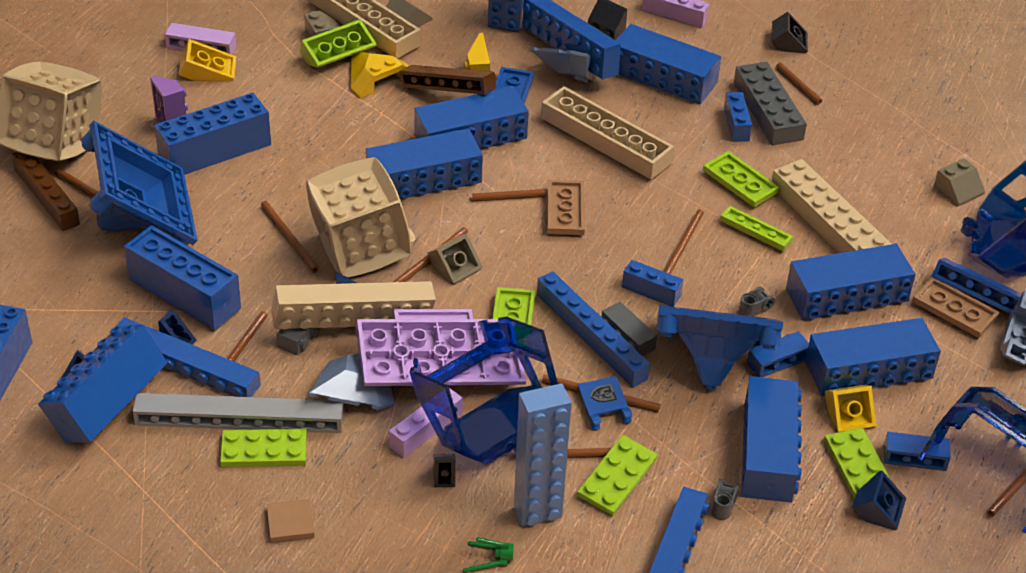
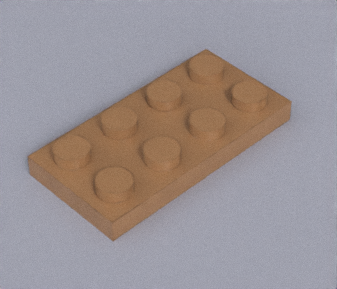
M548 180L547 234L585 235L584 181Z
M934 277L919 290L912 300L918 306L978 338L996 321L1000 313Z

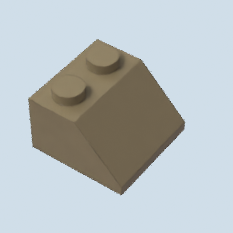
M389 0L386 5L388 9L416 27L428 23L433 18L406 0Z
M320 10L304 14L305 31L309 37L340 27L335 19Z
M965 158L937 171L934 187L957 206H961L985 194L977 168Z
M467 234L457 236L427 252L435 270L451 284L483 268Z

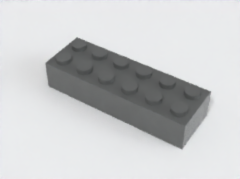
M760 62L736 66L734 84L739 92H743L747 106L770 144L778 145L804 140L807 123L769 63Z

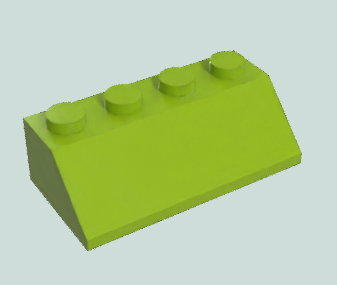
M361 19L302 40L300 54L307 65L318 68L377 46V43Z

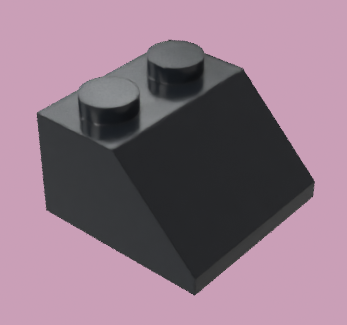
M597 0L588 18V24L616 41L626 29L628 9L610 0Z
M789 12L772 21L771 41L775 47L784 52H808V32Z

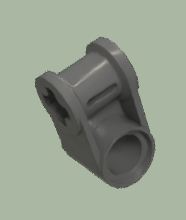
M759 286L742 295L738 313L739 315L756 316L771 309L775 304V298L769 296L765 289Z
M722 479L718 480L712 506V515L716 519L726 520L730 517L738 496L740 484L733 485L723 482Z

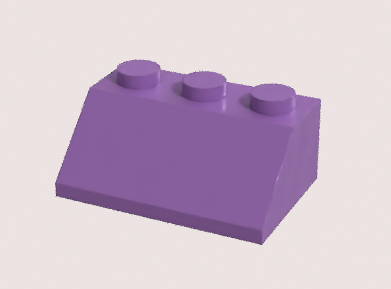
M151 76L155 118L158 123L186 115L188 106L185 101L187 96L185 88L181 87L177 80Z

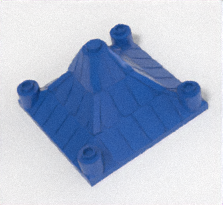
M93 120L89 125L90 130L82 137L81 143L86 151L95 152L101 190L90 200L92 210L97 213L96 220L99 228L107 231H126L136 228L146 230L152 225L162 232L165 231L171 234V237L187 246L189 244L194 245L198 239L183 168Z
M659 305L656 331H660V336L672 337V333L679 331L680 337L693 355L700 384H704L706 389L716 390V386H721L723 380L733 367L734 362L754 346L756 341H758L757 345L763 344L764 349L775 350V346H780L783 321Z

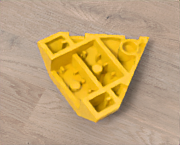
M366 52L351 55V91L360 99L373 94L375 81L394 73L400 78L399 71L409 65L389 55Z

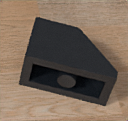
M433 454L434 488L455 487V454Z

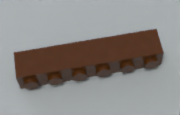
M410 65L399 71L401 87L482 95L497 88L495 72L421 65Z
M20 152L12 153L15 171L61 230L66 231L80 225L77 207L37 157Z

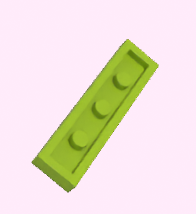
M729 206L720 216V221L781 251H784L793 241L792 235L732 206Z

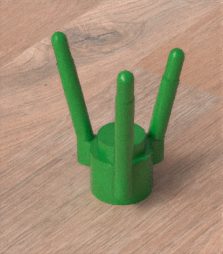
M479 537L476 538L477 542L469 541L468 545L495 549V558H499V561L464 568L463 572L466 573L499 565L507 566V561H513L514 545Z

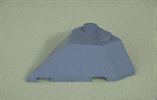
M530 47V51L557 73L573 77L578 82L588 84V81L594 82L597 77L588 70L591 56L587 53Z
M1026 291L1022 293L1009 316L1000 345L1004 357L1021 365L1026 364Z
M359 353L329 361L308 395L315 398L317 395L327 397L331 401L359 406L360 403L369 404L372 409L377 410L394 406L391 386H364Z

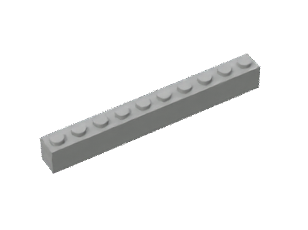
M138 393L133 408L135 425L248 430L307 429V432L342 433L344 409L343 403L331 400Z

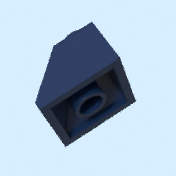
M881 470L857 491L852 508L864 521L896 530L898 529L906 497Z

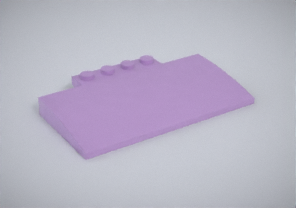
M394 309V319H357L355 330L364 386L526 384L514 319H473L472 309Z

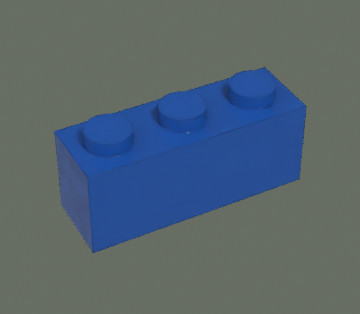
M743 92L726 93L724 112L732 142L750 141L752 123Z
M631 260L623 271L622 288L674 307L682 296L684 279Z
M799 331L781 337L780 346H775V350L764 349L763 344L749 349L747 364L758 377L763 378L805 362L809 342Z
M887 431L884 442V464L947 471L951 458L950 439Z

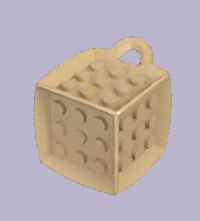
M47 62L27 63L4 74L0 83V146H5L26 155L53 161L70 159L86 151L82 147L81 139L90 130L89 125L93 120L99 123L102 94L100 78L74 68Z
M377 158L362 159L338 166L306 182L309 206L326 254L338 273L346 277L357 276L387 266L411 253V245L415 241V235L408 227L406 215L397 190L389 174Z

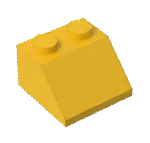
M859 385L825 391L827 411L837 432L877 426L872 386Z

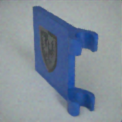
M617 376L578 384L592 430L600 429L601 419L599 415L621 411L623 422H632V411L627 405Z

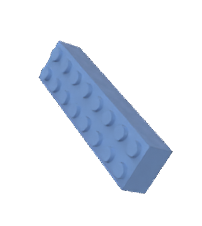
M562 383L519 393L513 508L521 527L533 526L537 523L562 518L572 403Z

